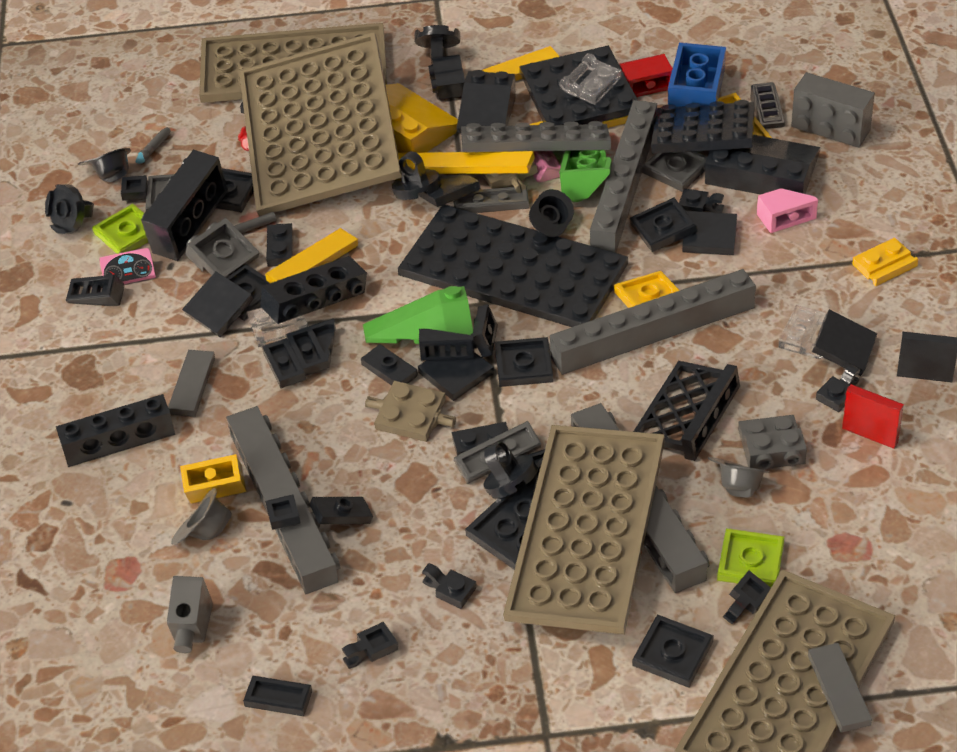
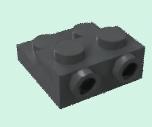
M224 218L218 223L213 222L200 236H193L187 242L185 255L202 272L207 270L213 275L217 271L227 278L243 265H248L257 259L260 252L227 218Z
M794 415L738 421V431L749 468L766 470L769 468L806 464L807 447L801 428L797 427Z

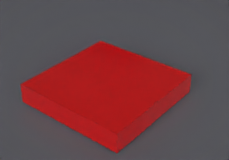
M850 384L846 391L842 429L895 449L899 441L904 404Z

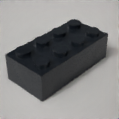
M193 149L189 156L183 160L175 175L171 176L163 191L157 195L149 210L143 214L141 221L152 253L178 261L186 251L187 242L199 233L227 194L228 188L219 157Z

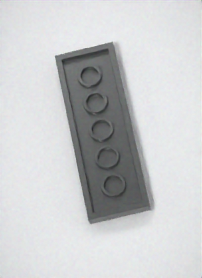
M598 121L589 122L585 125H579L577 122H566L564 125L554 126V123L543 122L540 125H530L529 123L521 122L516 123L515 126H505L503 123L481 126L477 123H470L466 126H461L462 152L611 150V138L607 124Z

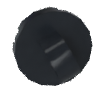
M446 25L423 27V32L417 29L414 33L416 45L431 49V64L432 58L444 57V48L454 47L461 41L460 31L457 28L454 29V32L449 31V26Z
M411 151L399 159L402 177L394 180L391 184L392 191L397 199L412 200L419 198L418 193L427 191V195L438 190L441 186L439 172L425 169L422 157L416 152ZM407 159L413 161L415 169H411L407 165Z
M57 184L54 191H49L47 194L45 214L46 217H50L53 223L50 227L56 233L72 234L78 231L84 218L93 216L94 203L83 200L79 190L73 185Z
M494 443L488 445L484 451L485 461L492 472L485 479L483 486L492 498H503L518 491L515 486L523 480L528 484L535 477L539 468L532 456L521 455L514 457L505 443Z

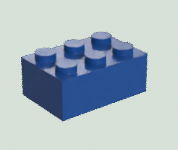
M679 42L668 86V104L679 107L689 103H699L701 106L710 105V103L718 101L725 72L726 47Z

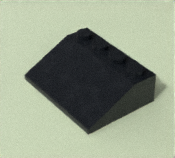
M753 135V148L709 151L705 162V184L759 195L777 189L806 194L821 147Z

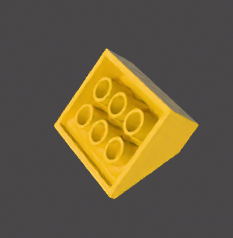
M399 83L386 84L398 153H408L411 151L427 153L457 132V118Z

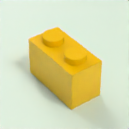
M236 454L180 466L184 493L191 504L201 502L213 488L217 489L216 498L246 492L243 467Z

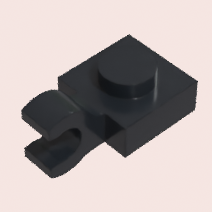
M684 189L679 204L685 211L722 213L724 209L722 204L724 195L714 193L709 196V192Z
M850 364L843 372L840 380L832 376L816 392V400L839 413L845 407L846 391L850 384L856 386L859 382V378L856 375L860 372V369Z
M428 563L422 571V574L426 575L422 583L436 589V598L459 609L463 608L476 590L475 580L454 570H450L445 575L437 566Z
M748 570L729 595L735 601L723 615V618L733 624L745 608L753 614L764 601L771 587Z
M383 621L357 633V642L342 648L345 654L343 661L348 669L359 665L366 656H368L371 662L397 651L398 642Z

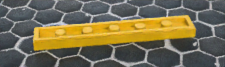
M533 151L417 153L422 157L425 169L435 170L439 174L529 173L535 159ZM398 153L399 159L406 153ZM407 159V165L411 169H415L413 161Z

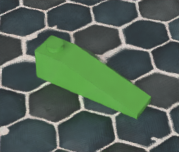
M565 150L559 171L561 192L565 193L572 202L588 199L610 174L612 160L610 157H606L605 150Z
M450 286L446 289L437 290L363 324L366 343H399L402 339L414 340L415 344H419V329H434L471 335L473 327L465 287Z

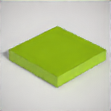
M134 204L127 206L92 227L93 233L117 254L134 251L148 243L141 221L144 212Z
M726 528L717 581L738 584L748 570H750L768 586L772 587L779 576L785 537Z

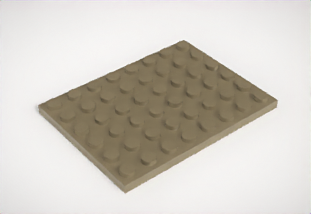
M375 32L239 70L255 204L259 217L271 212L283 211L402 177Z

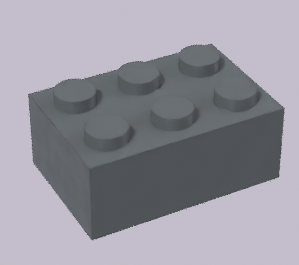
M806 72L794 88L791 127L859 148L871 131L875 92Z

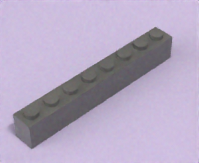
M633 100L612 162L610 174L607 177L590 227V246L617 252L642 174V166L646 162L651 146L657 116V103Z
M741 269L551 334V359L561 375L748 311L755 308L756 285L745 270Z
M602 403L571 414L572 427L620 431L616 426L613 414L607 412ZM656 486L644 546L674 593L707 581V568L710 566L706 553L703 550L700 551L696 546L692 532L686 530L682 525L678 511L676 509L672 510L668 504L664 490L658 489Z
M258 406L226 416L230 436L266 512L265 501L294 494L301 523L275 529L305 595L338 583L337 570L341 569L337 555L335 552L330 554L328 550L330 548L328 537L325 532L320 533L318 530L320 524L314 513L308 509L310 507L308 497L305 491L300 492L298 489L300 488V482L295 471L290 473L289 468H291L288 456L285 452H280L281 444L277 434H271L270 432L272 426L268 416H262Z

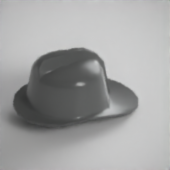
M707 458L720 464L722 486L725 487L730 495L735 497H752L754 491L759 489L763 474L770 473V471L749 468L724 459Z
M213 488L210 490L198 508L180 526L171 540L172 545L180 543L188 535L201 540H210L217 537L223 531L232 513L216 498L217 489Z

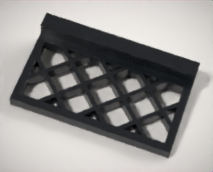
M678 360L633 432L644 433L645 429L657 426L659 431L653 432V434H664V447L683 451L685 459L695 461L740 387L737 366L727 364L724 370ZM682 371L693 373L692 376L681 380L679 378ZM710 377L718 378L717 381L707 385L703 382V380ZM696 382L699 383L700 387L686 391L685 386ZM680 388L681 394L668 398L667 394ZM703 394L706 395L705 400L693 403L691 399ZM687 400L688 406L677 410L673 407L674 404ZM669 407L671 412L656 416L657 410ZM694 413L693 419L681 421V416ZM673 419L676 420V425L663 429L661 423ZM680 431L683 433L680 441L668 438L669 435Z

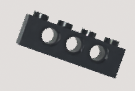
M347 256L263 285L260 307L277 324L365 293L367 272L353 258Z
M164 394L56 426L68 467L176 435Z

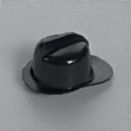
M117 149L98 158L79 162L78 165L92 164L100 179L106 182H115L128 174L127 154L131 152V149Z
M554 189L545 190L538 196L530 208L529 219L539 233L547 237H558L565 231L572 220L574 206L571 199L565 193Z

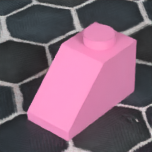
M777 189L758 195L757 215L769 232L773 233L816 219L818 199L811 195Z

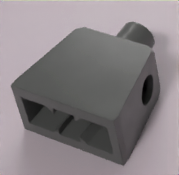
M173 576L167 625L175 640L173 649L176 652L190 653L193 642L202 643L205 641L213 601L203 577Z

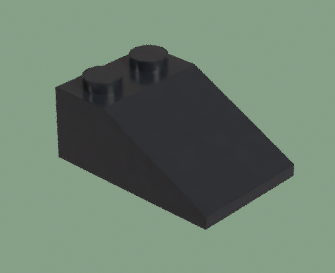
M482 70L468 71L463 87L457 133H461V126H466L470 123H477L481 126L503 123L505 126H508L516 99L515 74L504 71L496 73L484 72Z

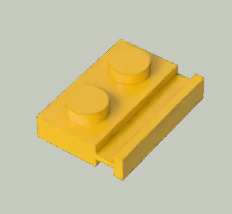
M894 237L854 256L852 265L868 280L872 279L875 286H878L917 267L919 259L912 257L911 252Z

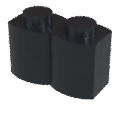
M460 55L432 58V65H429L428 69L433 94L437 93L438 99L462 96L465 78Z

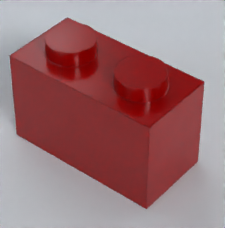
M665 54L619 64L636 97L668 90L673 68Z

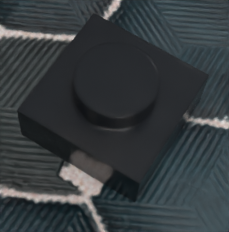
M147 175L122 177V201L146 199Z
M294 494L265 501L272 530L301 523Z

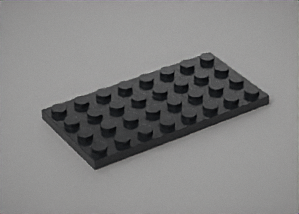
M445 204L440 207L399 265L398 275L442 289L450 286H464L466 295L565 326L574 327L595 320L612 292L614 285L627 267L628 256L562 237H547L534 229Z

